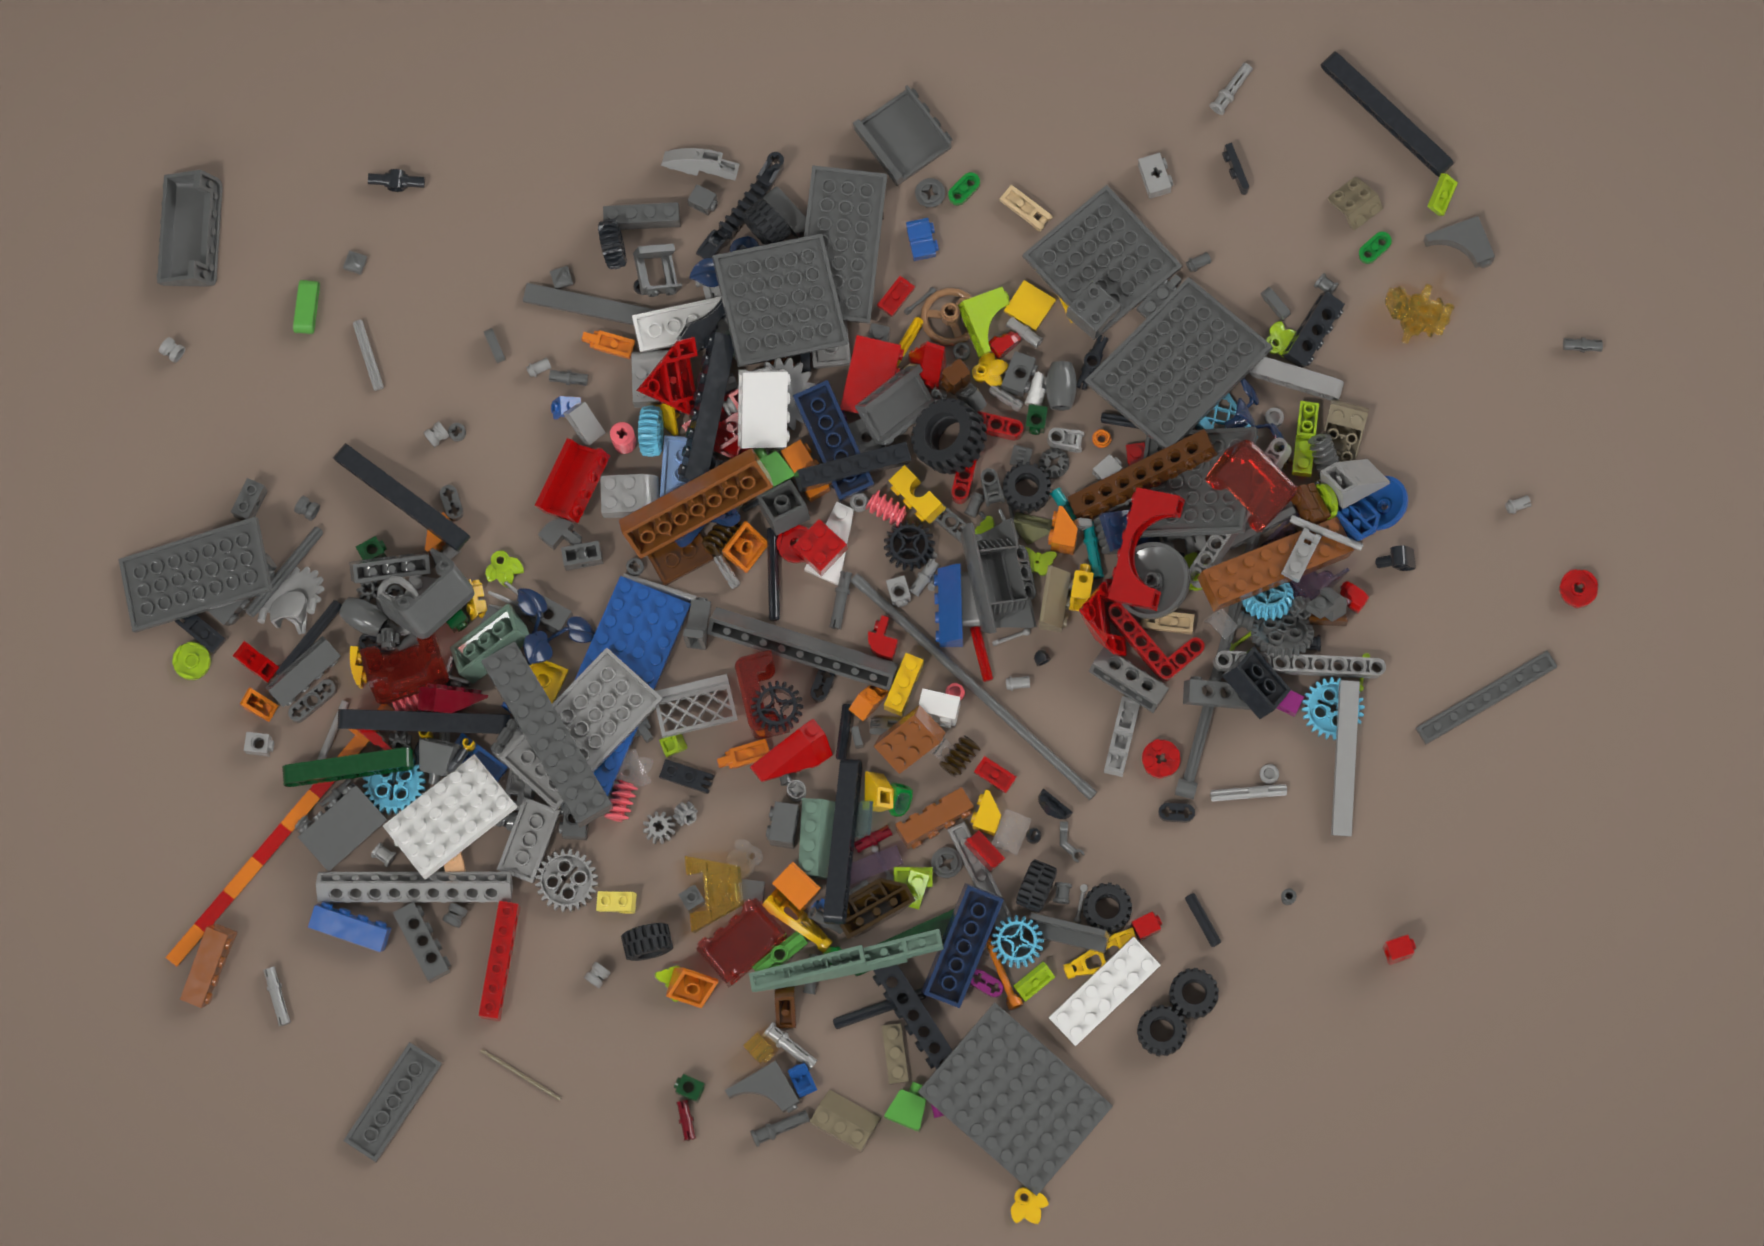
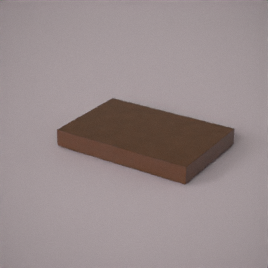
M700 532L685 547H679L673 541L647 555L664 586L714 560L712 553L703 546V537Z

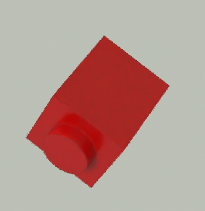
M1153 911L1131 921L1139 942L1160 932V926L1163 925L1158 914L1154 915Z

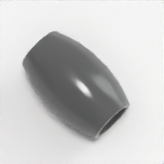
M1055 361L1050 365L1046 379V394L1049 406L1053 410H1070L1074 403L1077 381L1071 362Z
M348 597L342 604L339 612L342 619L352 628L363 634L377 637L376 634H381V629L387 628L390 619L381 609L360 598Z

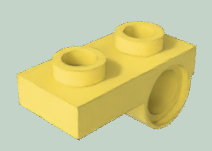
M598 891L596 911L635 914L637 894L635 892Z

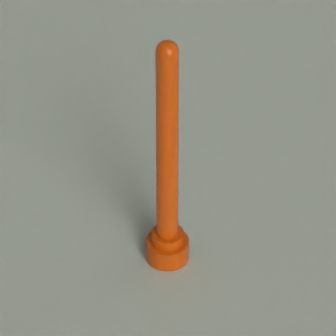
M989 935L986 946L1007 994L1006 1005L1009 1010L1016 1009L1022 1006L1023 1002L1014 993L1001 959L996 958L998 952H993L992 949L995 948V945L991 944L993 940L991 935Z

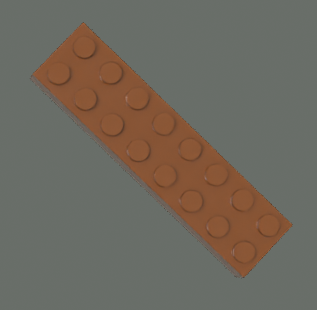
M751 448L619 520L621 532L641 559L773 488L770 474Z
M1338 517L1317 524L1347 537ZM1302 531L1203 570L1197 579L1213 611H1218L1292 581L1290 578L1282 575L1281 572ZM1321 535L1322 537L1302 576L1348 558L1354 549ZM1305 538L1304 543L1310 545L1311 541Z

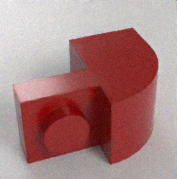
M881 615L880 620H876L874 626L876 633L868 631V644L871 651L877 657L893 662L898 640L885 636L889 617Z
M245 641L242 642L233 654V657L244 667L267 683L279 669L269 658L259 653Z

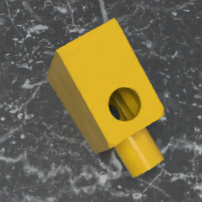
M1080 564L1079 570H1075L1069 610L1079 611L1081 606L1091 596L1094 573L1091 572V565Z

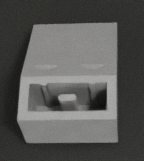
M1368 459L1336 462L1320 471L1321 483L1332 487L1338 504L1342 509L1390 484V481Z

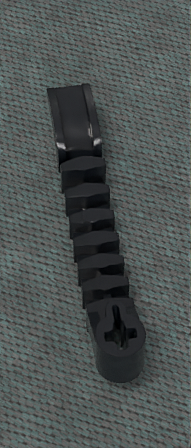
M772 152L768 155L766 162L756 176L755 184L751 183L749 192L745 191L744 198L738 201V206L731 209V215L725 216V222H719V230L714 229L706 237L696 251V255L703 259L712 258L713 255H717L722 248L729 244V241L734 238L736 232L740 231L741 226L745 224L742 214L758 199H762L768 191H771L776 179L784 170V157L781 153Z

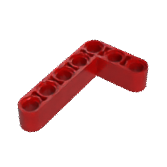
M978 411V414L984 419V424H986L987 431L984 433L987 435L1017 441L1022 437L1023 424L1019 420ZM997 422L1001 424V428L993 429L991 425ZM1018 427L1020 431L1013 434L1010 432V428ZM975 460L970 468L966 467L965 471H963L970 475L968 479L960 478L959 475L962 472L956 471L952 487V499L955 503L964 504L968 500L978 460ZM958 490H962L965 492V495L957 497L955 493Z
M1113 603L1107 611V617L1110 622L1125 637L1126 641L1161 681L1172 679L1200 656L1204 650L1203 640L1195 637L1167 658L1122 604ZM1114 608L1119 609L1121 616L1114 617L1111 614V610ZM1131 623L1134 630L1127 632L1123 625ZM1136 639H1145L1146 645L1138 646ZM1197 643L1200 646V651H1192L1190 644ZM1151 652L1156 653L1158 660L1151 661L1148 654ZM1177 655L1184 656L1185 663H1177L1175 657ZM1161 668H1169L1171 674L1164 676L1161 673Z

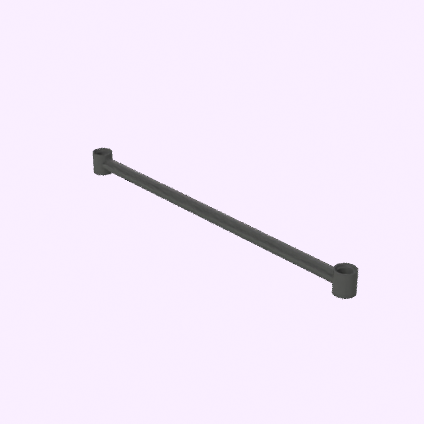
M1261 535L1247 542L1244 554L1257 549ZM1242 601L1229 607L1217 654L1220 651H1230ZM1218 658V662L1221 665H1226V658ZM1213 666L1210 678H1219L1221 682L1224 671H1219ZM1202 707L1183 779L1179 778L1175 795L1194 800L1198 785L1194 781L1214 707Z

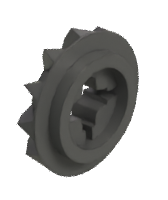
M927 178L917 185L915 196L920 205L926 208H935L942 203L945 197V188L940 181ZM932 187L933 193L936 195H932L930 200H928L925 192H929V189Z
M1049 448L1039 458V467L1044 468V472L1048 473L1050 478H1059L1067 472L1069 458L1059 448ZM1056 458H1059V467L1055 465L1050 467V459L1055 460Z
M944 847L934 853L931 859V866L939 877L948 879L959 873L962 867V858L955 849ZM942 856L946 860L953 859L950 863L951 870L947 866L941 867L943 864Z

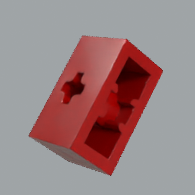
M1404 935L1385 942L1383 950L1388 964L1392 965L1412 958L1415 953L1414 950H1416L1413 938L1410 939L1409 935Z

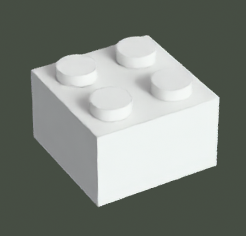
M922 689L919 705L935 722L940 723V726L946 728L956 726L961 705L960 697Z

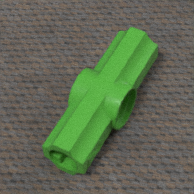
M796 931L780 945L774 947L769 954L752 966V968L756 972L784 965L792 956L804 948L808 942ZM784 951L786 955L784 959L777 960L775 953Z

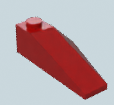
M926 341L920 345V348L916 347L914 351L911 350L909 352V361L911 364H920L923 371L919 375L927 388H939L943 377V370L946 368L945 347Z
M811 719L751 765L750 769L761 782L783 777L785 774L797 773L810 767H818L831 758L833 754L825 732L814 719Z

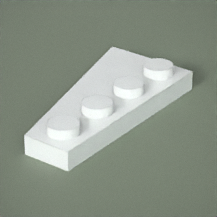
M836 502L826 525L847 544L854 509ZM845 553L822 577L808 564H806L804 570L838 586L840 571L843 570Z

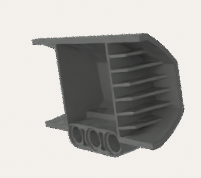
M1013 518L1003 521L982 534H975L973 523L966 524L961 532V541L981 630L991 634L996 633V628L1037 627L1031 599H1034L1036 596V588L1026 548L1018 543Z

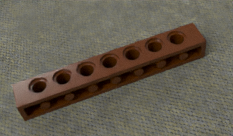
M1203 429L1068 496V500L1077 519H1092L1094 516L1105 513L1109 509L1131 499L1137 487L1148 490L1158 487L1161 483L1176 478L1179 474L1192 470L1203 462L1210 461L1213 457L1218 456L1210 436Z

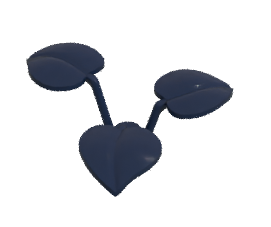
M741 237L732 242L730 252L735 251L738 245H744L747 248L760 245L752 237ZM712 258L699 261L692 269L689 278L707 287L719 286Z
M1243 378L1241 384L1249 397V403L1246 405L1242 398L1238 399L1236 415L1225 422L1226 428H1244L1249 423L1251 427H1256L1257 429H1270L1275 439H1284L1281 431L1273 422L1255 426V421L1248 408L1253 403L1256 406L1259 405V400L1253 387Z
M521 588L517 590V602L520 609L529 616L537 614L532 634L527 635L524 639V652L529 665L548 661L553 655L549 642L565 631H569L570 639L575 642L588 643L592 641L595 634L593 628L585 619L578 616L570 617L567 620L568 627L547 638L545 632L537 631L541 613L547 610L545 599L538 592L531 589Z

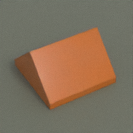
M744 521L723 548L722 553L727 560L747 573L767 548V540L747 521Z
M794 862L772 883L801 911L807 909L821 889Z
M674 968L666 997L702 1008L719 981L716 978L686 968Z

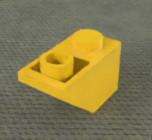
M866 771L864 810L883 812L893 809L894 789L885 775Z
M985 790V793L979 796L977 804L980 807L978 812L974 811L971 823H973V829L995 836L1001 820V814L990 791Z

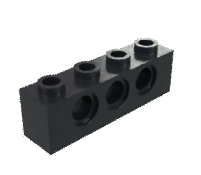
M1328 291L1321 293L1282 356L1298 367L1309 366L1314 359L1313 354L1315 351L1322 347L1324 343L1323 338L1332 331L1334 327L1332 325L1333 322L1342 315V308L1345 304ZM1322 311L1327 313L1326 320L1322 317ZM1313 326L1318 330L1317 335H1314L1312 332ZM1303 342H1306L1308 345L1307 351L1302 347Z

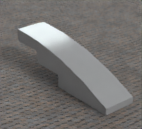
M1122 696L1104 768V773L1123 777L1140 704L1129 697Z

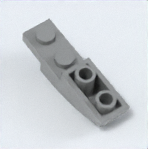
M698 148L665 151L661 166L669 169H675L695 176L698 175L700 170L734 181L739 168L738 163L722 159V152Z

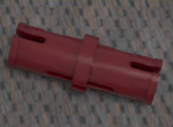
M886 825L873 833L871 831L868 832L867 836L855 841L854 846L857 852L860 853L873 845L877 846L878 842L893 836L889 826Z
M682 1100L683 1103L678 1101L676 1102L680 1116L678 1121L682 1126L684 1141L696 1139L693 1127L694 1117H691L689 1100Z

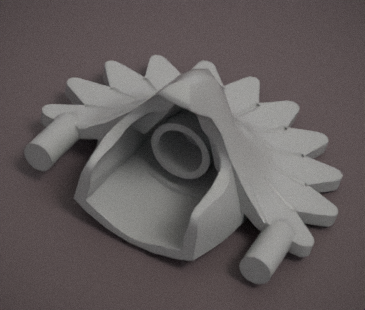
M777 358L775 359L774 366L769 362H765L764 368L754 371H780V369H785L790 374L791 382L788 385L790 404H787L790 422L787 423V426L791 430H795L796 420L801 423L804 422L793 400V395L815 386V383L807 382L811 372L802 373V363H798L793 367V360L791 358H787L784 365L781 359Z
M295 567L291 575L289 574L259 610L257 621L261 624L265 623L267 613H270L271 623L276 628L281 627L282 620L285 618L295 625L298 634L306 633L307 612L309 614L315 613L316 604L321 601L318 594L325 590L323 586H319L324 579L317 577L319 574L317 570L310 573V568L305 567L300 572V569Z

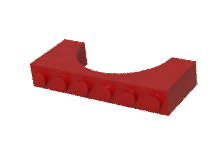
M1137 487L1132 495L1131 511L1127 514V526L1122 533L1123 542L1117 553L1118 561L1112 572L1113 581L1108 588V599L1120 604L1157 611L1161 592L1148 587L1139 577L1135 567V549L1141 535L1149 526L1162 519L1181 518L1185 499L1179 495Z

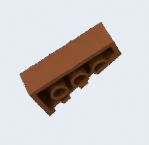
M961 787L941 798L939 804L933 803L926 806L922 810V814L914 813L910 815L906 823L903 824L902 821L896 823V831L907 849L912 848L914 850L923 844V840L927 838L931 840L940 834L938 831L946 828L947 830L956 824L955 821L961 817L966 819L971 816L974 806Z
M219 924L206 927L180 1000L200 1008L210 1004L213 998L212 991L218 984L219 975L225 965L227 956L238 933L237 931Z

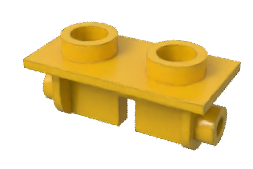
M469 579L468 581L474 589V596L467 602L466 609L471 621H473L478 615L479 618H483L487 607L485 600H478V598L484 597L482 583L479 580L471 581Z

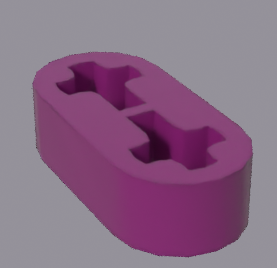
M975 970L974 975L978 976L981 974V979L986 983L978 982L976 984L974 983L975 979L972 978L970 984L992 998L1000 997L1003 993V984L986 972ZM989 983L992 986L998 984L1000 991H995L994 994L991 993V988L987 984Z

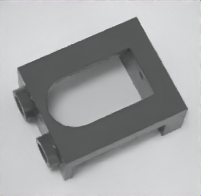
M674 244L638 246L633 252L641 295L655 297L666 293L669 296L676 294L682 287V283L677 284L672 254L675 251ZM661 258L666 285L650 286L644 259Z

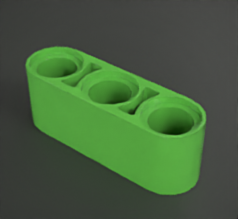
M299 281L293 324L294 333L314 334L320 292L319 281Z

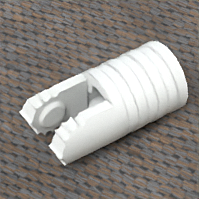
M1039 371L1035 373L1025 401L1027 406L1029 404L1042 406L1046 394L1047 377L1043 376Z

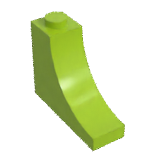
M1003 287L969 298L957 305L979 358L991 351L988 342V330L992 318L998 311L1010 304L1008 293L1004 291Z

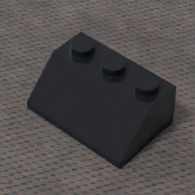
M1254 646L1235 661L1222 675L1259 719L1273 712L1291 691Z

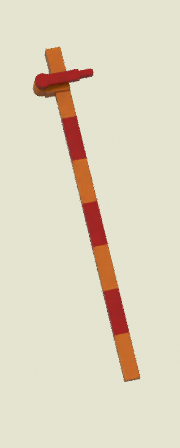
M383 702L377 709L395 711L386 702ZM348 729L355 736L337 757L359 754L369 742H372L375 746H380L383 750H390L391 747L377 734L379 730ZM335 781L313 784L165 958L176 967L201 940L206 927L213 925L294 831L297 822L311 811Z

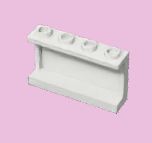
M780 369V371L739 370L738 446L741 448L787 447V442L790 439V434L787 430V423L790 422V413L787 412V404H790L788 385H790L791 379L790 374L785 369Z

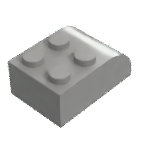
M669 350L632 352L634 408L662 404V402L636 390Z
M630 474L600 477L601 513L603 518L625 517L660 498L658 476Z

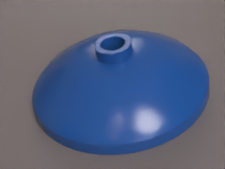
M1385 476L1390 481L1389 485L1365 497L1380 514L1377 530H1384L1395 525L1403 517L1408 506V493L1405 486L1398 479L1391 476Z

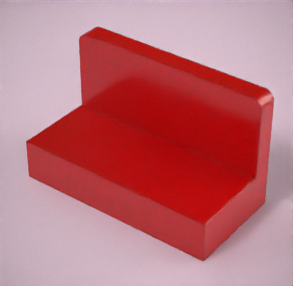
M980 830L972 837H968L964 843L989 872H992L1005 860L1004 856Z

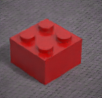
M820 519L793 545L794 552L821 577L848 550L847 544Z

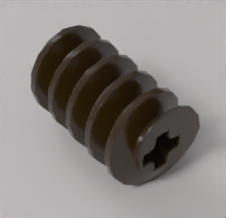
M740 522L734 526L715 524L712 530L703 538V546L714 555L720 556L721 552L719 550L722 551L725 547L724 544L727 545L728 539H731L733 533L737 532V527L741 526Z
M965 735V738H958L960 744L955 743L953 745L955 750H949L951 756H944L946 762L940 761L939 763L940 767L953 777H955V773L962 774L959 770L960 767L967 768L964 764L965 761L971 763L968 756H976L973 751L974 749L981 750L973 740Z

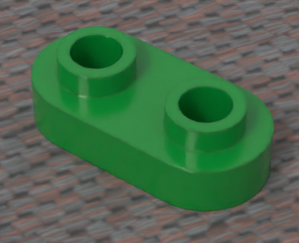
M972 172L963 175L949 190V201L956 206L964 204L979 189V176ZM969 181L974 182V185L969 186L967 183ZM956 194L961 195V198L956 199L954 196Z
M1386 232L1376 233L1360 248L1358 253L1360 261L1365 264L1375 262L1390 248L1392 243L1391 236ZM1382 240L1385 242V244L1380 245L1378 242ZM1368 252L1371 254V257H1366L1364 254Z

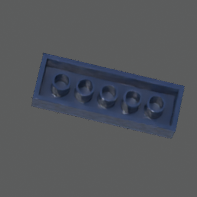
M828 380L793 395V400L822 463L861 454ZM864 473L833 482L831 485L840 502L874 487V482L870 473Z
M968 883L964 884L942 938L944 949L937 951L921 990L924 995L957 1008L961 1007L1004 901L1002 897Z

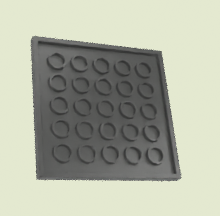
M1108 185L1103 187L1022 255L1026 262L1067 306L1092 281L1121 304L1120 314L1113 321L1107 323L1100 335L1104 334L1182 268L1178 260Z
M822 234L712 256L738 367L849 344Z
M1257 428L1205 429L1211 438L1218 456L1213 457L1208 462L1197 465L1192 470L1179 474L1176 478L1161 483L1158 487L1149 489L1179 495L1185 499L1181 518L1159 520L1149 526L1141 537L1245 534L1258 433ZM1191 430L1183 439L1201 430ZM1146 436L1143 459L1163 450L1148 436Z

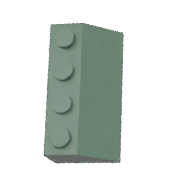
M510 604L505 605L450 647L459 675L472 684L487 674L481 662L483 659L513 642L517 644L519 649L524 646V639L529 635V631Z
M802 798L798 867L811 879L827 880L835 802L824 799Z

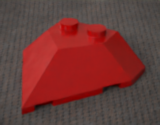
M695 337L676 341L636 391L690 416L695 403L693 401L695 386L690 358L698 356Z
M739 388L724 396V401H727V398L730 397L737 409V413L732 412L731 416H728L722 406L713 451L731 459L751 449L738 446ZM690 419L682 425L685 432L690 427Z
M1105 579L1081 606L1079 612L1094 639L1112 654L1124 657L1127 656L1125 637L1113 635L1110 632L1107 603L1113 602L1108 599V588L1113 580Z

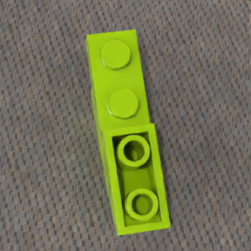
M1300 401L1292 475L1311 477L1313 451L1310 450L1312 444H1308V440L1316 435L1319 403Z

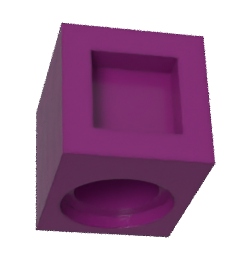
M1291 690L1276 709L1295 717L1304 696Z

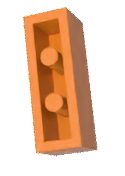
M801 440L781 450V456L794 474L799 469L819 464L817 459L813 460L810 453L812 452L807 443L803 444ZM831 483L804 491L810 503L830 492L829 485Z

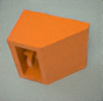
M1059 506L1058 511H1054L1052 526L1054 529H1050L1048 545H1051V551L1073 555L1078 528L1064 507Z

